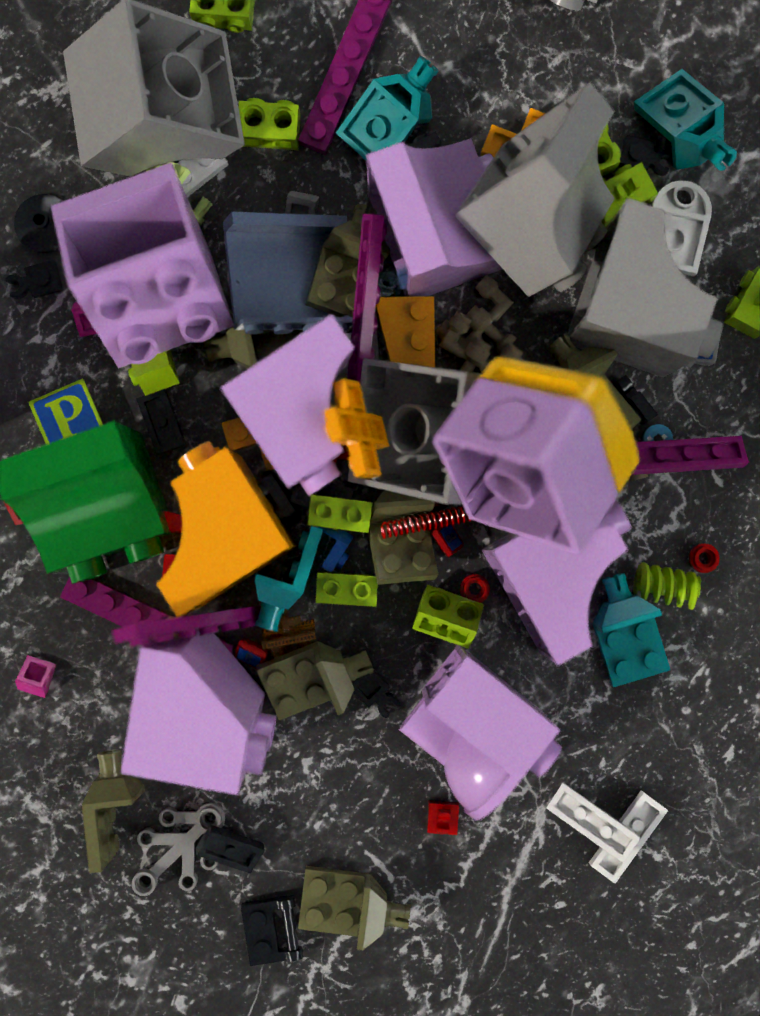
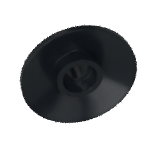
M38 194L26 199L17 209L14 218L15 233L20 242L28 249L39 253H50L60 249L51 206L63 202L61 199L49 194ZM44 216V223L37 225L36 220L38 217Z

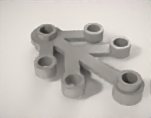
M205 803L198 811H177L174 807L169 806L161 811L159 814L161 825L171 827L175 823L195 824L188 832H156L150 827L141 830L137 836V842L141 847L149 848L152 845L173 846L150 869H141L133 877L132 889L137 895H150L158 884V877L181 855L182 875L179 878V886L184 891H191L196 887L198 876L194 872L195 841L203 833L205 834L210 824L219 828L223 827L225 812L220 805ZM170 812L174 817L173 821H166L164 813ZM213 813L216 816V820L209 822L206 819V814ZM142 834H150L152 837V841L145 842L142 838ZM203 857L200 859V864L205 870H213L218 865L217 862L214 864L206 863ZM189 876L193 879L194 883L187 885L184 883L183 878ZM141 877H150L151 884H144Z

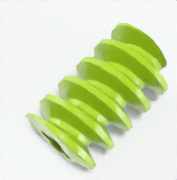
M641 562L636 570L633 593L636 594L637 591H641V598L644 600L651 593L653 603H658L662 595L664 596L665 605H670L672 599L676 598V605L679 608L687 600L688 609L693 610L701 591V577L692 571H688L685 574L681 569H676L673 572L671 567H664L661 570L659 565H652L649 569L647 563Z

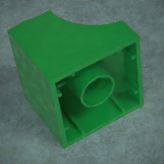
M112 421L0 460V495L2 501L15 511L27 528L47 573L68 571L71 583L76 584L108 573L103 558L125 551L129 564L141 562L165 553L160 538L173 533L170 532L164 515V511H168L141 432Z

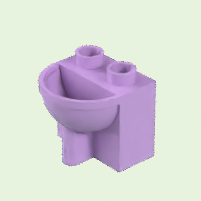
M459 645L454 648L421 690L423 698L399 728L403 734L444 766L445 776L452 793L464 807L465 813L474 820H480L496 809L529 770L537 777L542 776L556 761L562 748L561 745L553 740L560 732V729L547 715Z

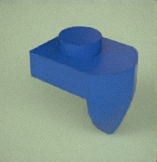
M318 527L323 529L322 532L337 540L321 567L331 573L335 568L341 570L349 557L345 551L354 537L344 530Z

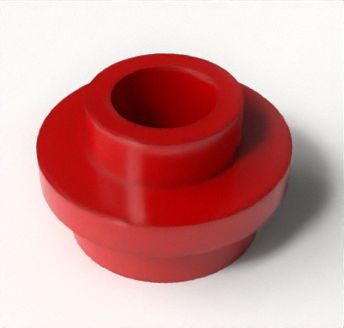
M698 544L689 553V563L697 572H712L719 564V553L710 544ZM703 552L708 557L707 562L704 564L699 561V556Z
M471 574L462 580L460 593L462 597L481 603L487 599L490 593V586L483 576ZM473 583H477L480 586V591L477 594H471L469 591V587Z

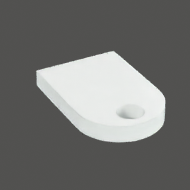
M674 181L664 186L658 192L659 194L652 201L651 206L664 210L665 240L676 266L682 274L694 277L698 273L711 219V201L707 193L699 185L690 181ZM681 190L687 191L691 195V203H680L677 199V192Z

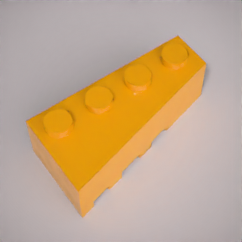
M434 296L380 297L375 310L388 360L435 367Z

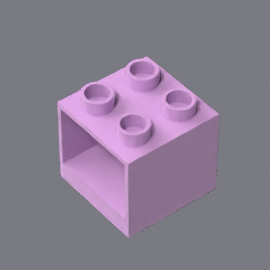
M172 162L51 206L68 286L118 368L131 363H146L159 353L189 342L206 341L217 332L234 326L211 251Z

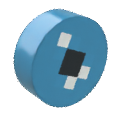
M661 424L648 427L641 437V442L673 440L670 429Z

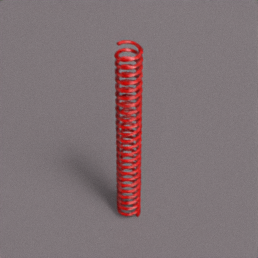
M458 506L456 509L451 508L445 511L429 512L428 515L423 513L422 516L420 514L417 517L413 515L411 518L407 516L405 519L389 520L388 523L383 521L380 527L382 538L385 540L384 524L387 526V535L391 538L390 523L392 524L393 534L397 537L396 522L398 523L399 534L403 536L404 531L401 521L404 522V530L408 535L409 527L407 520L410 521V530L413 534L415 526L417 532L421 531V527L423 531H426V522L428 529L431 530L432 523L435 529H437L438 524L442 528L443 520L447 527L449 521L453 526L455 521L457 524H460V519L463 523L466 522V519L468 522L471 520L466 511L464 513V506Z

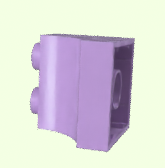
M472 138L447 146L426 149L412 148L401 142L366 155L368 196L372 207L377 211V215H385L384 222L387 225L385 242L391 249L389 254L405 297L430 296L503 269L454 216L493 159L490 153L478 157Z
M332 314L221 387L227 399L288 489L300 483L308 496L341 475L333 460L343 452L340 444L331 443L330 438L326 434L324 410L330 408V393L333 382L348 365L354 347Z
M616 499L580 555L514 533H509L481 549L538 651L558 666L592 647L588 629V609L591 595L605 569L617 557L628 550L620 535L631 530V525Z

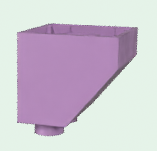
M168 616L167 619L177 618V617ZM196 631V636L178 640L177 634H174L173 640L155 643L154 638H150L151 643L140 647L121 774L238 795L246 772L262 775L267 752H270L277 715L262 713L265 691L214 633L200 636L199 631Z

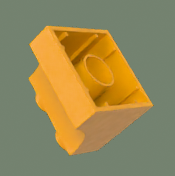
M211 442L203 443L183 455L177 462L184 474L170 482L176 492L182 511V538L173 564L157 583V586L177 617L198 610L298 547L287 527L281 522L274 511L270 500L261 491L258 481L242 456L227 447L222 450L220 447L214 448Z

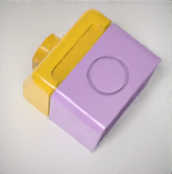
M503 356L496 357L489 363L433 438L437 451L470 520L579 555L618 496V492L621 491L640 461L632 429L603 378Z

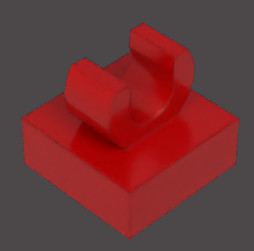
M429 800L427 833L457 835L459 803Z

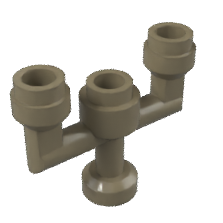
M486 275L475 289L482 298L490 299L496 305L489 313L483 307L479 309L475 305L466 314V316L472 319L470 323L472 332L466 338L461 335L457 343L466 348L469 342L474 341L476 337L482 338L481 334L484 332L497 344L495 350L500 355L503 347H506L508 342L513 344L517 338L513 334L505 336L492 322L498 321L514 302L499 289L498 283L493 278ZM447 319L435 331L441 341L449 329V321Z
M456 311L455 315H452L448 322L449 329L439 346L459 359L464 358L466 360L460 371L473 372L477 366L483 373L489 365L487 359L491 354L489 350L492 346L478 337L474 341H470L466 348L458 344L457 341L460 336L467 333L470 328L472 319ZM508 342L506 347H503L500 356L521 360V355L524 351Z

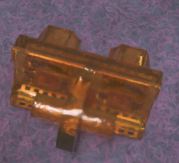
M285 609L277 632L262 629L261 645L263 650L267 649L271 659L287 654L286 645L297 644L298 649L310 645L316 640L315 621L312 619L301 622L300 615L289 617L288 611Z

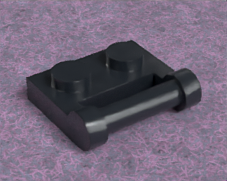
M293 895L241 904L250 966L280 961L293 962L304 957L303 948L299 946L293 911L296 905ZM273 910H281L287 947L279 948Z

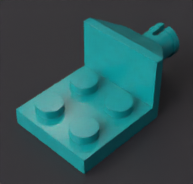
M419 56L417 62L407 74H395L373 79L338 128L336 134L366 161V155L401 142L405 143L418 124L429 123L432 119L430 93L426 91V88L439 70L434 65L432 67L429 66L431 62L425 57Z
M683 69L634 101L635 111L671 142L673 167L676 170L699 166L709 160L719 171H723L726 169V166L722 161L728 167L735 161L737 151L724 142V102Z
M311 526L309 532L303 531L298 545V549L303 551L300 561H293L288 577L294 579L292 585L262 575H256L258 601H261L259 616L255 622L256 626L277 632L284 610H288L303 595L323 529Z
M625 573L615 574L611 578L610 576L603 578L602 583L605 586L608 601L602 604L592 624L611 686L617 687L670 671L671 669L655 617L662 616L661 610L643 598L631 594Z

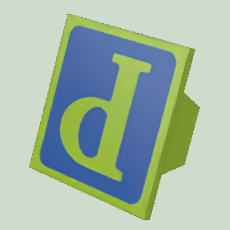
M83 378L28 402L46 444L103 425Z

